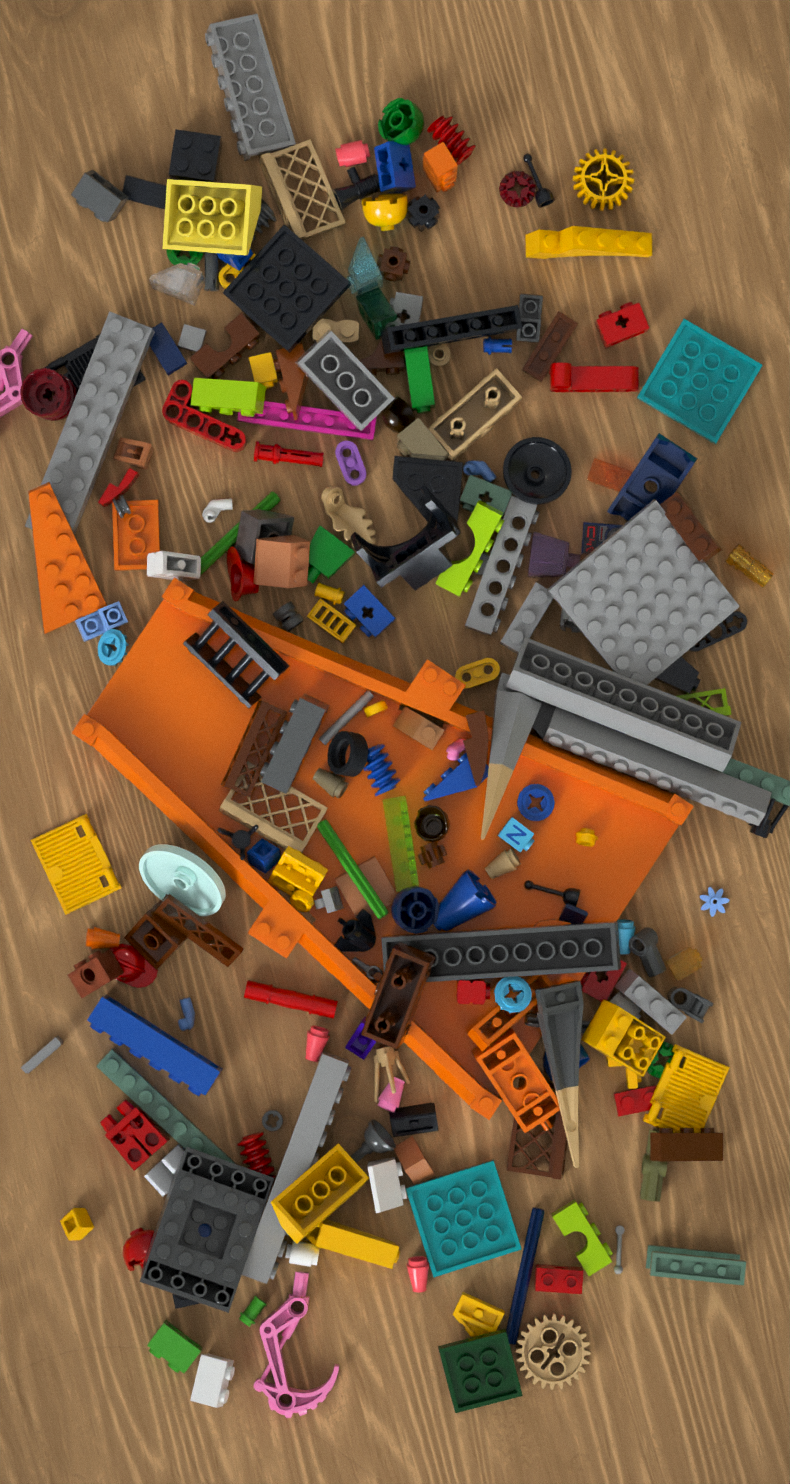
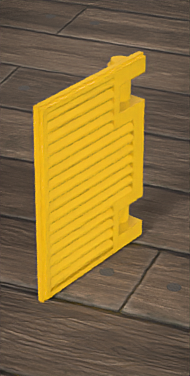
M87 813L31 840L65 915L122 888L90 823ZM80 825L86 834L81 838L76 829ZM105 875L109 886L103 887L99 877Z
M675 1044L672 1052H674L670 1063H666L650 1101L652 1103L651 1109L648 1114L645 1113L643 1121L658 1128H673V1132H680V1128H694V1132H700V1128L705 1127L730 1067ZM683 1056H684V1057H686V1058H685V1060H684V1062H683L682 1067L680 1068L679 1065H680V1062H681V1060H682V1058H683ZM664 1108L660 1118L658 1119L657 1116L659 1114L660 1109Z

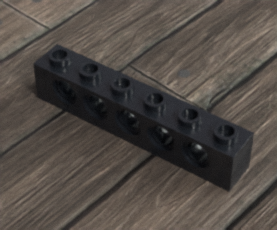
M518 305L387 327L380 331L384 354L404 351L405 349L429 347L515 332L522 328Z

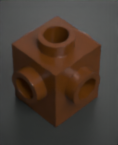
M391 246L390 249L385 248L383 254H379L376 267L380 268V276H383V279L393 282L397 280L402 281L403 274H408L410 261L407 260V253H404L403 249ZM389 260L398 261V263L391 265Z

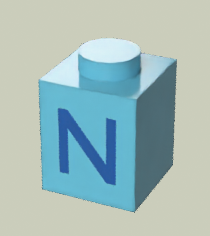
M513 817L508 820L497 835L518 852H521L523 849L527 851L535 841L532 839L534 833Z

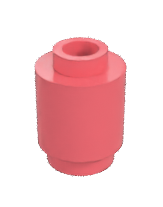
M362 140L342 144L340 148L335 149L340 167H350L366 163V158L370 157L367 143L363 144Z

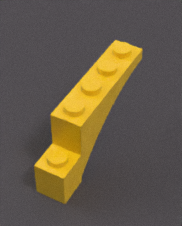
M571 226L561 231L539 229L525 235L526 258L652 256V233Z

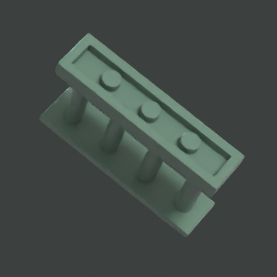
M648 1245L645 1268L650 1269V1276L744 1285L746 1261L740 1260V1254Z

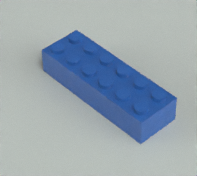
M107 994L101 997L87 1019L91 1023L90 1027L98 1033H108L111 1035L109 1039L119 1046L125 1044L130 1048L129 1052L140 1059L144 1056L150 1060L148 1063L150 1066L158 1071H161V1069L166 1070L170 1073L168 1077L179 1084L182 1081L188 1084V1090L197 1096H200L201 1093L203 1095L208 1093L223 1069Z

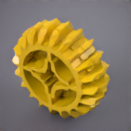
M606 148L603 149L602 155H600L598 149H595L593 152L594 157L590 153H586V160L580 159L578 162L581 167H575L574 172L579 175H574L572 180L579 183H576L573 189L581 190L577 193V197L585 196L584 205L589 201L592 202L591 209H594L596 204H599L600 211H603L607 204L608 209L612 210L613 202L618 207L621 206L620 198L626 201L628 195L625 192H632L633 188L629 185L634 184V178L629 176L633 175L634 171L633 169L626 170L630 162L622 163L624 155L621 154L616 158L615 150H612L611 155H607ZM601 163L600 170L597 173L585 175L591 166ZM608 164L614 166L619 171L621 177H618V174L611 173L608 169ZM603 170H604L605 179L607 180V181H606V184L604 185V188H603L602 181H601V179H600V177L602 176ZM586 183L597 187L599 196L591 192ZM622 184L616 193L606 196L609 187Z

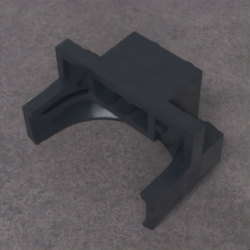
M426 485L421 486L420 490L427 499L424 504L431 511V516L426 526L416 536L406 542L393 546L371 544L356 532L350 537L356 553L371 568L376 583L381 588L401 575L416 591L453 565L445 544L461 534L456 519L431 493Z

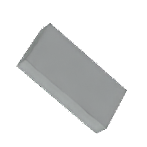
M59 1036L55 1037L25 1063L21 1069L27 1074L30 1073L63 1044V1040Z

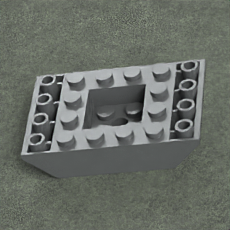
M186 1147L175 1171L146 1254L140 1282L229 1313L274 1178ZM201 1224H207L210 1227L211 1233L208 1237H202L198 1233V1228Z

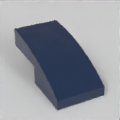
M161 322L152 329L155 333L150 342V347L169 376L187 365V362L163 323Z

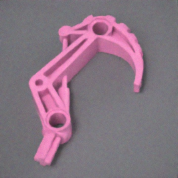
M24 329L20 330L10 347L6 346L0 351V392H3L4 385L6 391L0 395V418L23 404L20 395V389L24 380L22 371L23 356L21 354L33 337ZM7 355H14L15 357L11 365L4 364V358Z
M301 1271L295 1272L293 1293L289 1294L288 1299L261 1322L260 1335L269 1364L262 1377L254 1382V1389L258 1392L263 1391L268 1397L270 1409L285 1415L286 1418H291L293 1413H299L302 1416L307 1414L308 1409L314 1410L317 1408L318 1403L323 1402L329 1391L332 1390L339 1370V1364H335L329 1379L317 1388L301 1390L289 1387L281 1349L286 1340L290 1339L300 1319L308 1310L309 1296H306L309 1273ZM294 1301H301L304 1304V1309L299 1312L294 1311L291 1304ZM284 1330L282 1333L283 1338L280 1341L278 1333ZM270 1370L272 1371L275 1384L265 1382ZM282 1394H289L292 1397V1401L289 1404H284L280 1401L279 1397Z

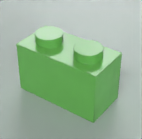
M167 1320L163 1322L147 1345L150 1347L149 1352L159 1359L163 1357L169 1362L167 1365L177 1373L179 1371L185 1373L202 1350L199 1344Z

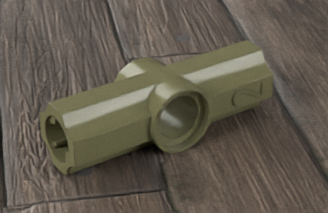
M649 1129L646 1153H644L641 1173L643 1178L640 1199L660 1202L663 1177L666 1175L668 1161H650V1132H659V1130Z

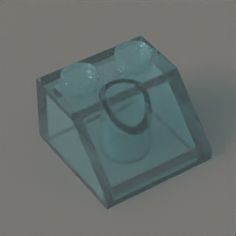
M364 236L359 238L348 268L349 276L346 277L350 282V292L352 294L356 293L358 298L383 287V277Z

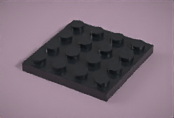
M283 225L224 290L223 294L290 353L352 284L286 225Z

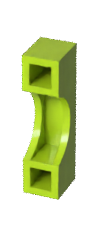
M481 500L477 502L467 521L475 537L474 550L468 557L462 560L451 561L453 565L439 575L435 583L436 585L459 597L462 591L468 592L473 582L469 578L473 571L476 573L479 571L483 563L480 557L483 551L489 552L494 540L490 539L493 532H499L505 521L501 519L504 512Z

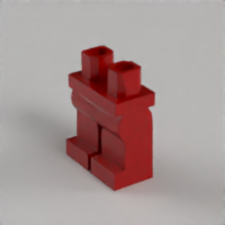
M124 1100L117 1107V1110L124 1116L119 1123L111 1114L106 1116L100 1123L107 1132L105 1134L107 1139L110 1140L125 1161L135 1171L170 1139L158 1129L139 1106L135 1107L128 1100Z

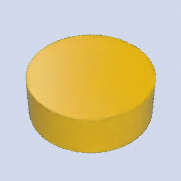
M382 700L364 708V712L368 718L388 709V706Z
M295 890L290 897V903L297 910L308 912L314 904V899L303 890Z

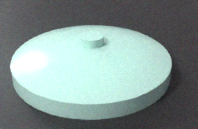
M167 844L154 845L148 848L140 859L139 871L147 887L160 900L166 894H171L199 916H209L216 913L225 901V887L218 874L200 857L183 848Z

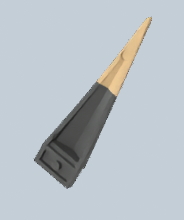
M571 981L535 989L538 1006V1012L536 1013L573 1166L578 1168V1085L584 1002L581 982Z

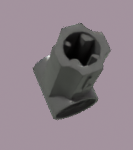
M646 927L629 940V948L635 955L640 957L647 975L653 977L663 973L667 968L656 946L658 943L657 933L653 929Z

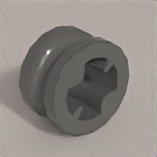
M123 495L118 500H112L121 518L124 517L125 513L131 514V510Z
M270 1110L264 1114L262 1124L265 1129L276 1131L282 1126L283 1118L278 1111ZM268 1115L278 1116L279 1120L276 1122V1127H272V1124L270 1126L267 1125Z

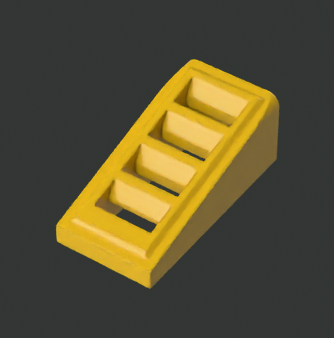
M321 598L307 615L310 620L342 644L357 627L355 623ZM322 606L325 607L326 610L323 612L320 618L317 619L315 617L316 614L319 612ZM329 612L333 613V616L325 625L322 621ZM338 617V618L340 619V621H339V623L335 626V628L332 630V629L329 628V627L332 625V623H333V622L335 621V619ZM344 623H346L348 626L341 633V635H339L337 633L338 630Z

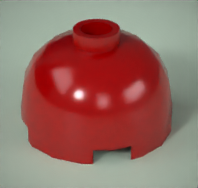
M138 1228L130 1233L131 1237L126 1240L123 1246V1258L129 1271H134V1266L137 1265L143 1268L154 1230Z

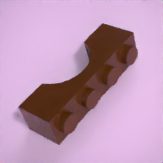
M379 341L372 355L359 360L373 376L377 375V372H386V375L400 374V371H404L403 351L384 354L382 341Z

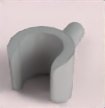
M356 957L352 960L354 964L366 972L368 978L374 983H378L373 978V975L376 972H380L383 975V972L377 966L370 967Z

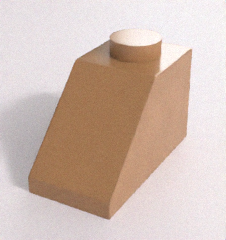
M406 706L393 725L430 750H433L445 731Z

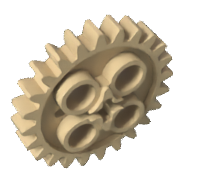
M544 1313L543 1321H539L537 1317H534L535 1325L527 1322L528 1332L525 1330L520 1331L524 1339L517 1338V1343L522 1345V1347L515 1348V1351L522 1355L518 1356L516 1360L517 1362H524L519 1367L520 1371L528 1370L525 1378L533 1376L532 1383L535 1385L538 1381H541V1388L543 1389L547 1383L550 1384L551 1390L554 1389L557 1383L560 1389H563V1382L565 1381L571 1386L572 1377L577 1380L580 1379L577 1374L578 1371L586 1372L582 1364H589V1360L584 1356L590 1355L591 1351L584 1349V1347L590 1345V1342L587 1340L582 1341L587 1335L586 1332L578 1333L581 1325L578 1324L573 1327V1318L565 1322L564 1314L561 1315L560 1319H556L555 1313H552L551 1319H548ZM553 1330L556 1335L554 1339L547 1341L543 1338L544 1332ZM562 1333L565 1334L564 1338L557 1345L558 1354L553 1353L545 1369H542V1364L549 1357L548 1348L553 1349ZM567 1342H572L575 1344V1349L573 1352L566 1353L563 1351V1345ZM534 1350H541L543 1352V1357L540 1360H533L531 1358V1353ZM555 1362L563 1364L562 1370L558 1373L550 1370L551 1365Z

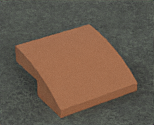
M374 856L358 865L384 906L387 907L392 904L397 894L376 857ZM347 872L335 878L355 917L362 909L366 910L370 915L374 914Z

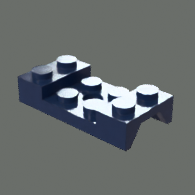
M659 433L607 512L619 515L629 521L652 500H656L660 505L676 492L698 458ZM647 481H654L657 484V490L654 492L648 491L645 483Z

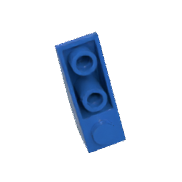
M467 753L457 760L460 763L457 768L453 770L450 767L440 776L443 781L437 786L434 783L431 784L423 792L426 795L423 798L424 801L477 787ZM487 764L481 783L488 777L489 767Z

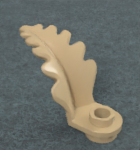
M327 487L323 491L321 499L324 503L326 515L332 518L333 528L336 531L343 530L344 539L347 541L356 532L367 542L374 544L376 539L371 538V536L375 535L376 532L375 530L368 529L373 524V521L371 519H363L366 514L365 509L348 506L344 501L343 491L339 487Z

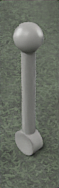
M621 1225L615 1228L617 1233V1256L614 1272L616 1274L623 1272L621 1266L622 1234L625 1230Z

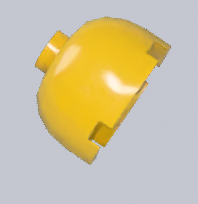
M383 194L378 195L379 197L375 198L374 201H372V196L363 198L361 201L364 217L373 226H379L381 231L393 230L394 225L401 223L408 212L407 195Z

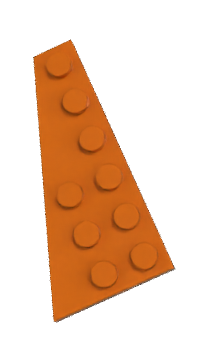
M50 482L28 491L44 634L107 606Z

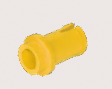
M319 582L314 596L332 601L333 605H341L345 591H342L340 587L336 589Z

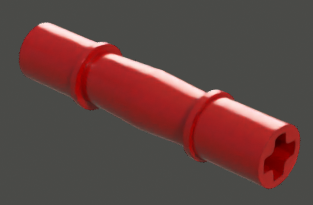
M250 980L247 981L244 998L263 1002L267 1005L272 1003L289 1009L306 1011L310 1015L315 1014L334 1019L338 1002L337 1000L315 996L316 994L311 996L293 990L273 987V984L268 985Z

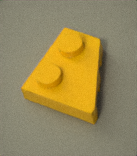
M462 1292L453 1311V1316L459 1323L463 1324L471 1337L497 1331L505 1314L504 1310L465 1292Z

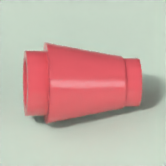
M311 1026L310 1030L307 1031L305 1056L307 1060L319 1061L330 1038L328 1029L320 1026Z
M411 1257L408 1259L406 1266L413 1292H425L429 1263L426 1257Z

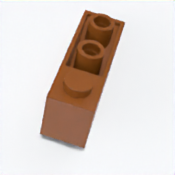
M302 343L297 344L290 353L284 348L275 350L277 359L273 360L276 372L282 373L283 379L279 380L282 393L287 392L288 399L284 401L287 412L293 413L294 420H298L309 378L295 363L305 353Z

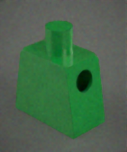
M322 526L318 527L310 543L308 581L312 584L320 574L330 579L355 555L353 549Z

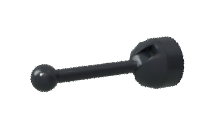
M525 154L523 160L528 164L538 188L535 195L536 203L539 208L548 206L555 201L553 193L547 188H542L531 162L532 156Z
M529 880L524 883V887L527 890L536 889L558 895L563 898L565 904L575 907L577 905L580 889L568 888L561 892L535 885Z

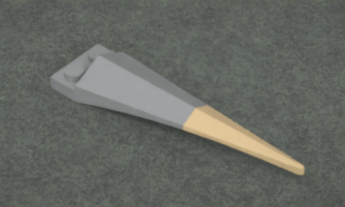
M505 673L500 675L494 700L491 748L481 832L482 840L486 837L542 705L541 700L506 687L510 675Z

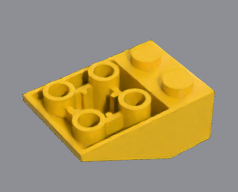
M603 1000L581 1040L644 1077L666 1037L621 1007Z

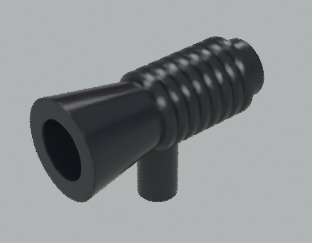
M352 167L347 170V173L353 185L333 189V194L339 208L343 210L356 200H361L373 193L379 192L378 175L374 173L364 179H360L356 168Z

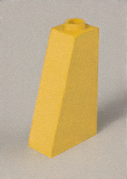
M325 1219L306 1236L317 1247L390 1269L393 1268L400 1255L399 1246L393 1241Z

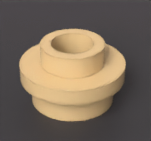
M445 344L431 346L428 351L429 361L435 366L446 365L451 357L450 349ZM440 350L444 353V356L437 358L435 352Z

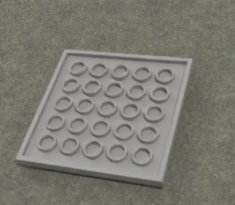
M652 500L547 589L613 672L646 685L740 607L708 565L698 561L665 516V511L656 500Z

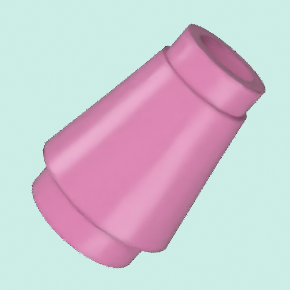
M394 1077L396 1093H392L390 1083H388L379 1096V1103L377 1105L392 1113L395 1112L396 1108H399L405 1083Z

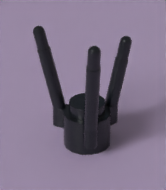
M772 798L759 826L751 823L748 824L752 826L750 832L767 838L769 833H773L775 826L789 806L783 805L772 821L768 819L775 803V799Z
M253 826L248 832L239 830L232 833L222 828H218L217 831L232 838L234 846L240 848V859L244 860L245 848L250 845L251 835L257 831L259 826Z

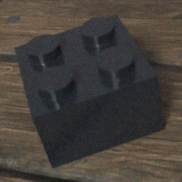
M175 129L169 169L170 179L217 182L222 149L221 136Z

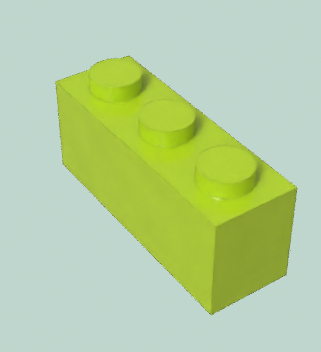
M194 378L191 405L198 408L199 412L211 414L212 410H216L223 415H233V412H241L242 416L254 417L255 413L263 414L266 386L259 382Z

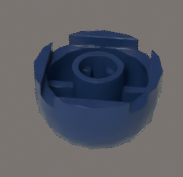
M418 886L407 887L398 892L393 899L391 906L392 917L395 923L404 931L414 934L424 933L438 919L439 902L428 889Z

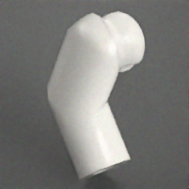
M232 498L211 500L203 510L202 516L204 520L212 523L222 510H233Z

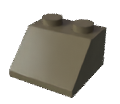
M419 418L397 435L396 447L404 457L408 455L412 458L447 460L448 452Z

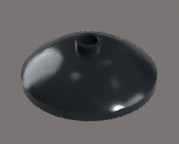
M531 437L519 441L509 450L503 463V477L508 489L517 498L530 504H547L555 501L566 491L571 480V463L566 452L558 444L546 438ZM531 473H537L538 478H533Z

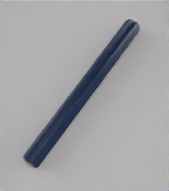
M535 1207L532 1209L506 1327L508 1341L511 1345H515L518 1338L545 1213L541 1208Z

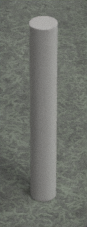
M367 690L319 740L326 745L374 695Z

